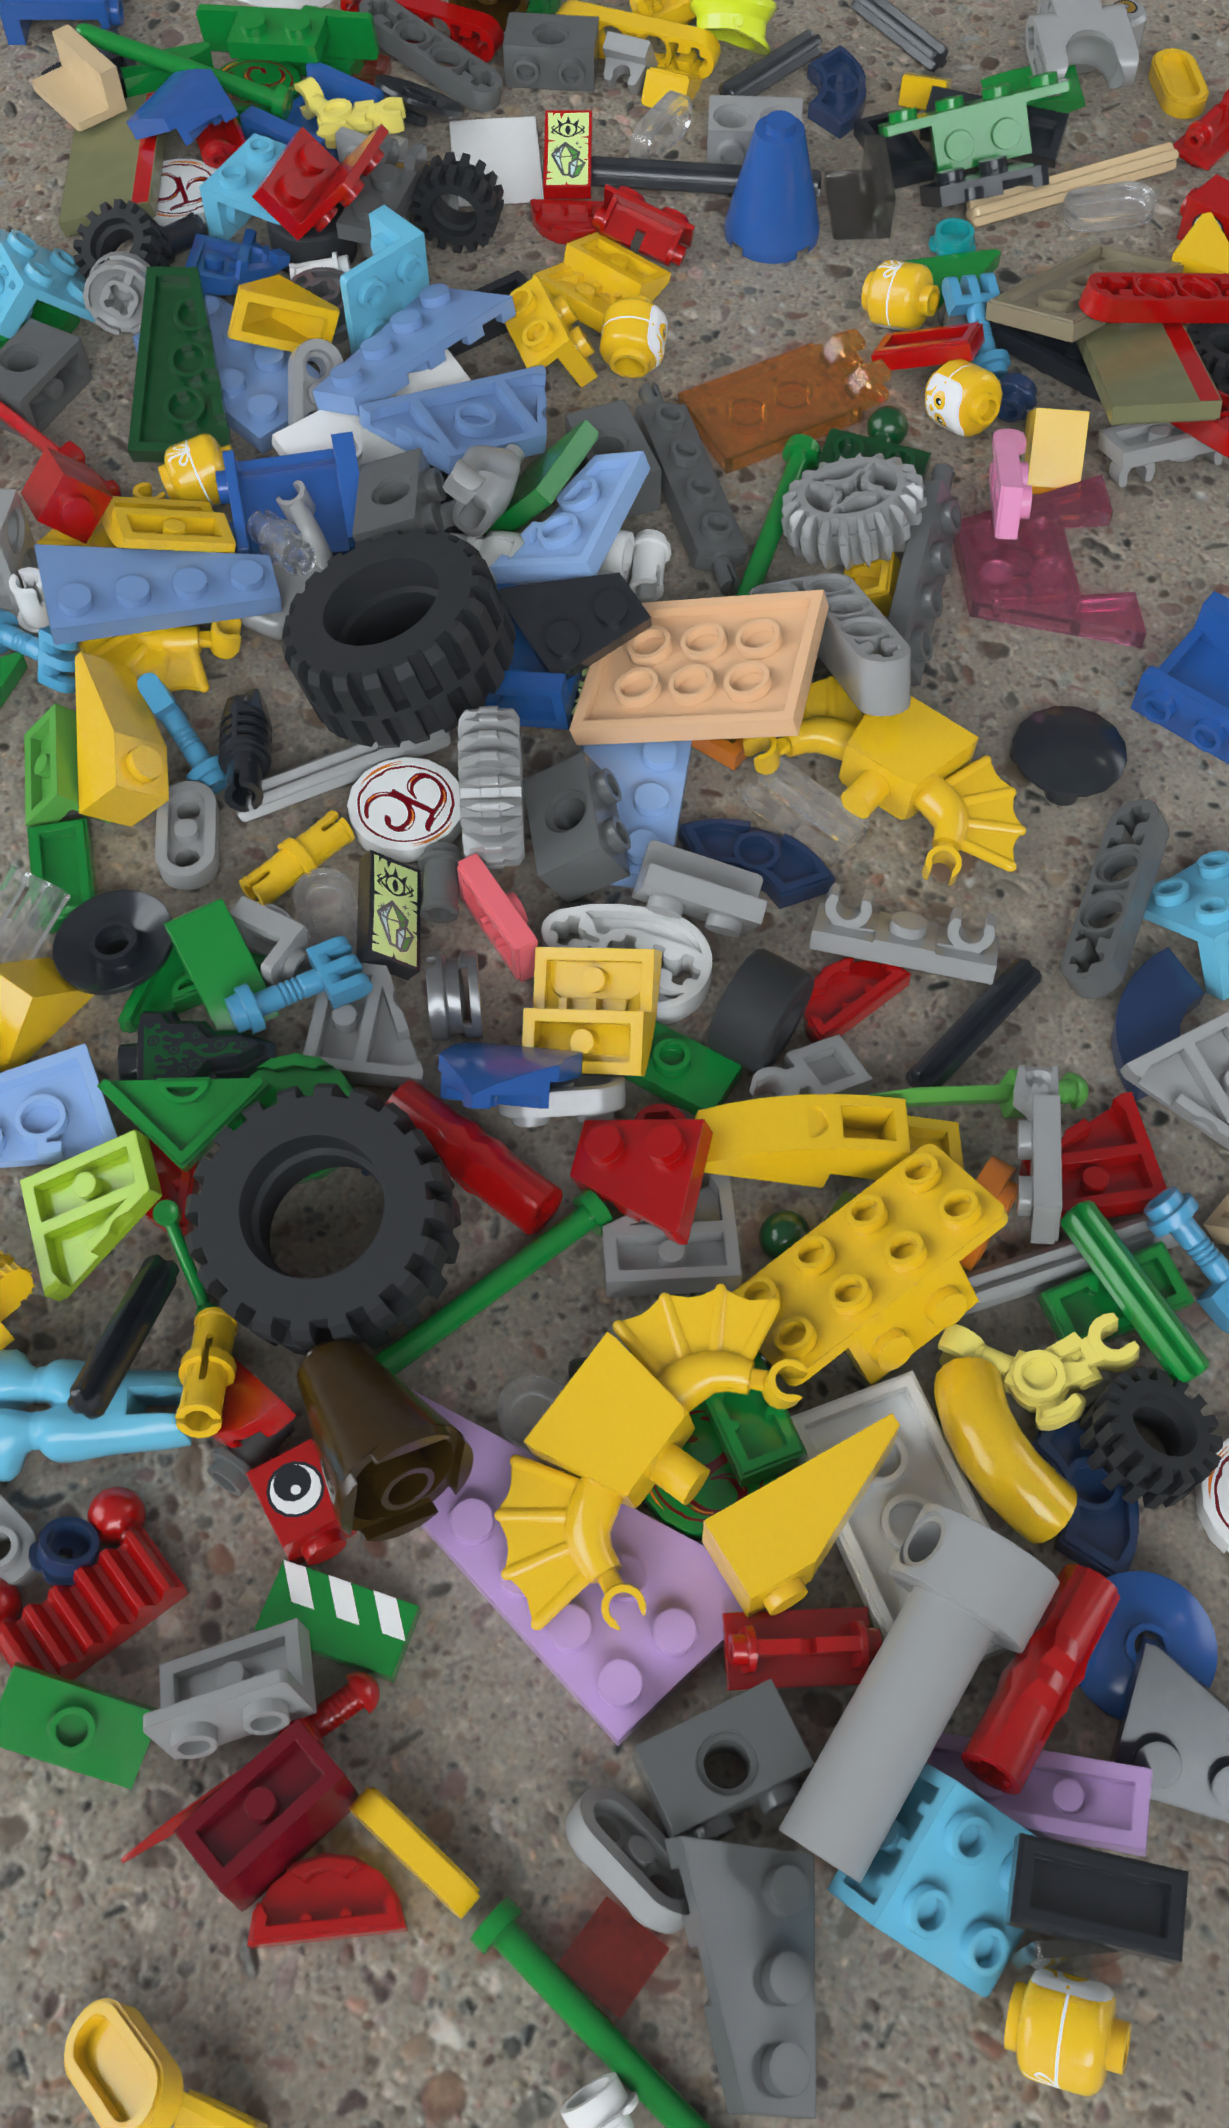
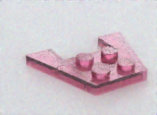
M1103 474L1033 496L1029 519H1020L1017 540L995 538L992 510L962 519L960 532L954 535L953 545L969 617L1142 648L1147 632L1136 593L1081 595L1064 531L1066 528L1110 525L1113 510Z

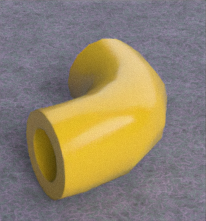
M971 1356L955 1358L944 1364L936 1373L934 1397L943 1435L960 1469L982 1499L1026 1540L1035 1544L1044 1543L1055 1537L1066 1526L1073 1515L1077 1505L1075 1487L1039 1455L1021 1431L1008 1406L1002 1374L994 1364L983 1358Z

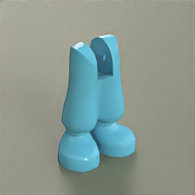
M0 1350V1482L14 1479L21 1472L27 1454L33 1450H40L51 1461L72 1463L111 1455L191 1446L192 1437L183 1434L176 1426V1414L146 1413V1406L180 1405L183 1385L178 1377L179 1371L129 1369L104 1415L90 1420L83 1414H74L67 1405L70 1397V1388L86 1361L59 1359L50 1362L46 1366H39L37 1368L32 1366L27 1356L19 1350ZM34 1403H46L52 1407L45 1411H23Z

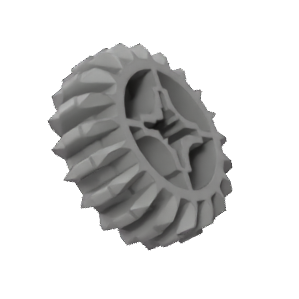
M859 453L855 458L849 459L840 456L839 461L830 464L825 462L819 463V469L802 472L801 480H795L790 483L789 492L782 496L783 506L781 510L783 518L781 521L784 536H787L788 545L792 546L795 556L805 557L807 564L815 565L822 562L825 569H831L836 565H844L849 570L853 565L865 564L869 567L872 561L878 559L891 560L893 552L905 551L907 540L911 537L910 526L918 525L922 521V511L920 509L927 505V497H924L923 492L926 490V486L923 485L922 475L916 474L914 465L903 464L899 457L885 460L882 453H878L873 457H864L862 453Z
M480 706L479 709L465 710L458 720L457 742L462 843L465 858L477 853L488 870L505 869V866L520 865L525 857V812L520 717L513 708H498V706Z

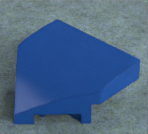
M190 69L174 72L126 123L136 140L170 132L176 128L187 146L193 143L210 123L218 125L222 120L227 123L237 117L238 113L211 69Z
M252 228L245 230L242 244L196 233L185 267H198L205 294L234 295L237 294L240 284L271 277L287 267L290 263L291 255L281 248L271 250L269 249L270 246L265 245L263 247L257 243V232Z
M470 1041L460 1042L446 1048L439 1054L438 1071H441L440 1098L463 1101V1106L470 1109H490V1107H497V1104L549 1109L550 1082H563L580 1078L582 1076L583 1052Z

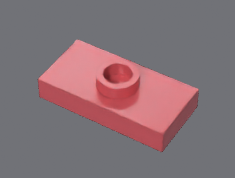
M477 853L458 861L457 872L461 900L517 980L519 979L521 983L534 977L535 947H538V939L527 925L528 918L521 901L512 891L505 894Z

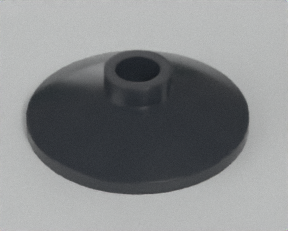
M377 75L375 77L374 84L387 98L399 97L403 99L406 111V118H403V120L410 124L426 127L428 118L453 119L463 116V106L437 91L393 76Z
M116 890L97 895L74 909L59 927L53 943L55 966L62 978L70 986L84 993L111 995L133 989L155 975L170 956L173 944L163 923L171 920L172 917L161 901L145 892Z

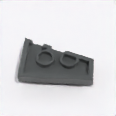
M686 1836L664 1839L671 1869L680 1868L690 1913L682 1916L689 1948L698 1947L707 1983L709 1998L703 2008L728 2114L816 2119L815 1854Z

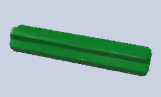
M1086 1200L1069 1209L1060 1220L1062 1228L1163 1369L1168 1372L1171 1380L1175 1382L1178 1379L1183 1383H1189L1203 1374L1210 1366L1208 1358L1096 1204Z

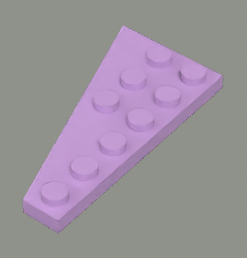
M415 1392L462 1433L471 1446L474 1457L472 1470L465 1485L456 1495L448 1486L433 1501L439 1512L421 1525V1527L613 1742L619 1746L724 1645L722 1613L744 1611L705 1546L642 1512L621 1504L611 1530L612 1547L622 1565L618 1573L623 1582L637 1586L644 1595L646 1601L645 1616L640 1611L636 1598L629 1593L621 1592L613 1596L609 1603L610 1611L617 1619L621 1630L610 1627L604 1620L601 1612L602 1599L605 1594L599 1583L592 1584L590 1582L543 1629L538 1631L532 1629V1618L527 1598L517 1585L511 1580H504L501 1576V1570L506 1566L508 1545L505 1533L500 1522L495 1519L494 1513L502 1505L511 1486L512 1466L509 1461L511 1456L518 1454L539 1463L541 1462L533 1454Z

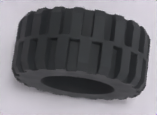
M413 528L411 533L407 534L402 533L400 530L384 533L383 538L375 541L367 538L354 544L356 548L345 555H342L340 552L327 561L328 567L320 573L315 571L305 581V591L303 593H296L290 604V615L285 617L282 633V651L285 661L322 723H325L328 730L333 734L350 740V742L372 747L374 742H377L378 746L383 748L400 747L401 742L408 740L418 744L431 740L430 734L444 729L445 733L456 728L459 726L458 720L465 710L479 709L480 706H485L487 694H495L505 677L503 671H509L515 651L513 647L516 639L515 626L486 560L482 558L480 552L470 543L441 530L435 535L433 531L427 528Z
M317 1083L314 1086V1095L305 1096L298 1086L278 1091L277 1098L279 1103L265 1108L258 1100L244 1109L242 1114L247 1121L234 1132L225 1125L212 1140L220 1148L213 1160L211 1161L205 1157L200 1159L193 1177L202 1185L200 1194L188 1195L186 1201L185 1217L197 1226V1230L190 1231L185 1236L189 1256L202 1265L197 1276L205 1290L220 1301V1308L258 1337L274 1346L280 1344L294 1354L306 1356L314 1346L321 1342L349 1339L357 1344L365 1342L372 1349H376L392 1341L388 1332L389 1329L400 1322L410 1329L424 1317L417 1308L427 1294L438 1300L448 1283L442 1276L441 1271L445 1263H456L460 1243L453 1235L454 1228L461 1225L460 1205L452 1193L455 1185L448 1169L422 1129H418L409 1115L394 1103L384 1106L376 1093L356 1087L351 1090L349 1096H346L336 1083ZM352 1167L370 1173L383 1190L384 1212L380 1228L368 1249L348 1267L324 1277L302 1279L292 1277L283 1272L272 1259L270 1229L274 1214L285 1195L298 1182L324 1169Z

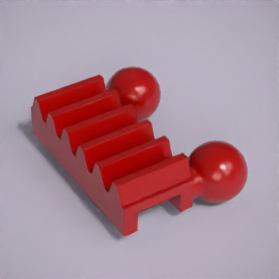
M121 1486L110 1487L101 1491L92 1500L87 1513V1522L96 1529L101 1542L119 1545L120 1547L117 1549H104L99 1554L98 1563L92 1567H79L75 1570L73 1576L75 1585L71 1587L53 1586L49 1589L47 1600L41 1604H28L22 1611V1617L19 1619L22 1608L20 1591L17 1586L10 1585L0 1578V1652L11 1669L15 1662H19L74 1680L189 1594L143 1528L146 1509L141 1497L136 1492Z

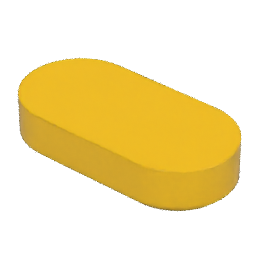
M1176 48L1163 49L1154 54L1148 78L1161 109L1169 116L1178 119H1192L1200 116L1204 112L1209 90L1195 58L1187 51Z
M374 1786L371 1789L366 1787L349 1806L348 1809L368 1831L451 1912L462 1920L480 1898L478 1894L480 1890L473 1881Z
M102 1998L88 2005L77 2017L69 2031L64 2050V2066L69 2080L100 2127L171 2128L181 2107L184 2088L183 2076L176 2061L135 2007L110 1998Z

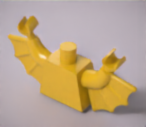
M148 482L139 483L133 488V497L166 499L165 492L152 497V485ZM101 519L87 544L53 528L36 543L42 545L118 548L110 541ZM238 618L212 622L211 631H200L198 626H183L80 641L79 649L83 653L132 668L137 681L143 674L153 673L170 692L186 689L206 693L209 691V683L200 657L202 648H210V651L215 656L225 660L236 656L241 645L240 632L242 621Z
M828 676L825 679L810 684L798 736H782L778 739L776 737L745 738L743 741L745 756L751 757L759 752L766 751V753L756 756L753 760L755 770L763 775L775 772L780 765V756L784 754L788 757H794L805 753H819L842 761L839 779L848 788L842 793L841 802L847 812L858 819L868 818L877 807L882 808L899 820H908L920 811L934 829L933 849L929 851L922 867V877L926 881L929 878L932 865L942 863L951 871L948 886L953 885L962 867V858L958 852L959 850L1008 872H1013L1017 868L1014 861L1013 847L1018 838L1025 835L1026 827L1021 825L1015 816L1013 804L1014 797L1017 794L1016 789L1009 786L996 774L990 756L984 755L971 763L979 739L978 736L912 696L911 704L904 712L893 716H872L860 711L834 676Z
M717 1284L714 1290L694 1297L675 1296L666 1292L661 1293L659 1299L646 1312L623 1321L616 1320L613 1323V1331L630 1352L616 1337L607 1332L523 1442L541 1463L518 1454L511 1456L509 1460L512 1466L511 1486L502 1505L494 1513L495 1519L500 1522L505 1533L508 1545L506 1566L501 1570V1576L504 1580H511L517 1585L527 1598L532 1618V1629L537 1631L543 1629L590 1582L592 1584L599 1583L605 1594L602 1599L601 1612L604 1620L610 1627L621 1630L617 1619L612 1615L609 1608L611 1598L621 1592L633 1595L638 1602L640 1611L645 1616L646 1601L644 1595L637 1586L623 1582L618 1573L622 1565L612 1547L611 1530L620 1506L624 1504L636 1509L655 1484L683 1505H687L694 1499L706 1482L710 1469L682 1450V1447L695 1429L689 1412L712 1395L723 1392L748 1395L750 1389L762 1392L764 1400L776 1409L791 1408L803 1398L798 1395L781 1392L775 1382V1376L779 1374L796 1379L804 1378L808 1371L802 1363L794 1359H784L778 1361L769 1371L755 1368L754 1359L781 1307L779 1298L748 1300L728 1291L724 1284Z

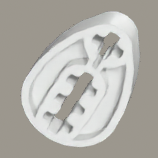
M587 904L558 909L549 914L543 921L541 928L542 947L656 949L662 951L661 961L663 962V968H661L656 1021L663 1025L678 1022L691 1015L701 1006L709 992L712 974V952L709 943L703 933L684 918L676 919L662 916L641 906ZM570 932L579 935V939H572L568 945L559 944V938L565 939ZM682 971L692 974V978H687L682 985L672 982V976L677 978Z

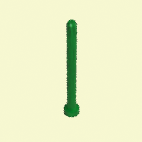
M81 23L76 27V31L96 48L170 74L190 69H211L225 93L271 109L272 115L285 121L291 113L294 100V89L291 86L279 83L276 89L88 23Z
M795 434L786 441L782 452L786 466L736 596L749 595L753 588L764 584L783 533L781 521L783 518L781 510L783 506L782 496L789 492L790 483L795 480H801L802 472L815 468L821 453L819 443L808 435Z
M585 1189L573 1198V1204L576 1208L574 1211L415 1326L374 1358L392 1374H398L592 1230L596 1235L601 1236L602 1226L614 1221L609 1210L592 1190Z
M509 1896L500 1902L470 1938V1941L483 1955L494 1947L612 2072L617 2074L620 2081L631 2092L636 2091L639 2101L665 2128H713L522 1929L516 1920L520 1917L523 1910Z

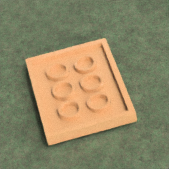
M824 589L643 602L642 605L651 616L652 626L589 666L569 729L577 746L798 736L829 608Z

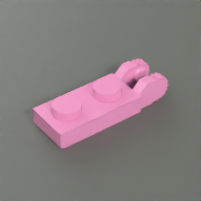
M1002 428L996 432L994 431L993 463H990L988 475L994 535L998 539L1017 540L1020 519H1029L1032 504V485H1027L1028 462H1020L1019 455L1025 453L1026 437L1024 432H1020V430Z

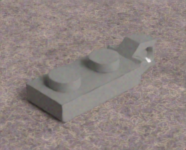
M1019 1065L1014 1087L1013 1107L1027 1117V1120H1018L1017 1160H1030V1176H1018L1017 1216L1030 1217V1243L1054 1244L1055 1241L1058 1242L1062 1212L1061 1103L1058 1066L1025 1067V1065Z

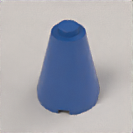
M777 110L759 119L755 125L725 217L724 234L726 241L731 247L734 241L743 248L742 256L760 263L780 264L796 260L797 252L809 246L808 252L816 246L819 239L820 221L804 124L790 112Z

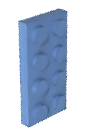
M205 294L229 427L264 454L273 448L272 434L289 426L288 362L292 352L229 339L227 333L233 306L219 295ZM140 333L133 336V341L137 354ZM306 363L308 374L318 379L320 373Z

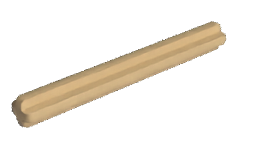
M1165 142L1050 175L1049 184L1035 188L1034 186H1017L1003 190L1004 194L968 201L967 211L965 212L966 220L970 222L973 228H979L1168 173L1176 168V159L1179 158L1178 149H1174L1171 142Z

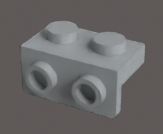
M656 840L651 841L646 847L631 897L646 902V908L656 914L676 919L686 915L704 921L706 929L729 937H740V934L746 935L760 926L768 901L758 898L763 883L761 875Z
M296 1618L160 1664V1709L143 1715V1732L174 1760L198 1759L212 1754L220 1745L252 1734H274L285 1729L291 1721L297 1718L300 1719L317 1713L309 1630Z

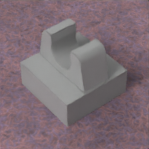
M611 31L607 32L602 48L606 57L604 68L606 84L608 88L614 89L618 77L628 75L630 76L627 84L631 94L636 95L644 85L647 69L658 66L651 41Z

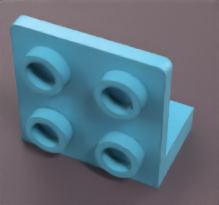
M254 133L199 187L209 236L229 240L252 216L281 225L252 195L287 145Z
M382 205L369 213L372 235L370 245L374 255L340 277L351 356L360 348L364 340L374 336L390 322L392 315L407 307L419 296V292L424 287L430 285L424 233L386 205Z
M0 229L1 336L10 339L18 332L22 323H25L30 318L37 299L94 323L95 319L90 311L86 310L83 299L86 280L79 272L80 267L75 264L73 256L59 248H54L53 251L41 247L32 238L19 230L12 229L11 232Z
M1218 850L1204 854L1193 865L1171 878L1154 884L1143 919L1198 942L1206 993L1224 1001L1229 998V852Z
M926 1763L861 1883H858L838 1869L827 1890L878 1930L981 1997H988L1025 1932V1929L1005 1925L1014 1840L1019 1833L1036 1835L955 1779Z

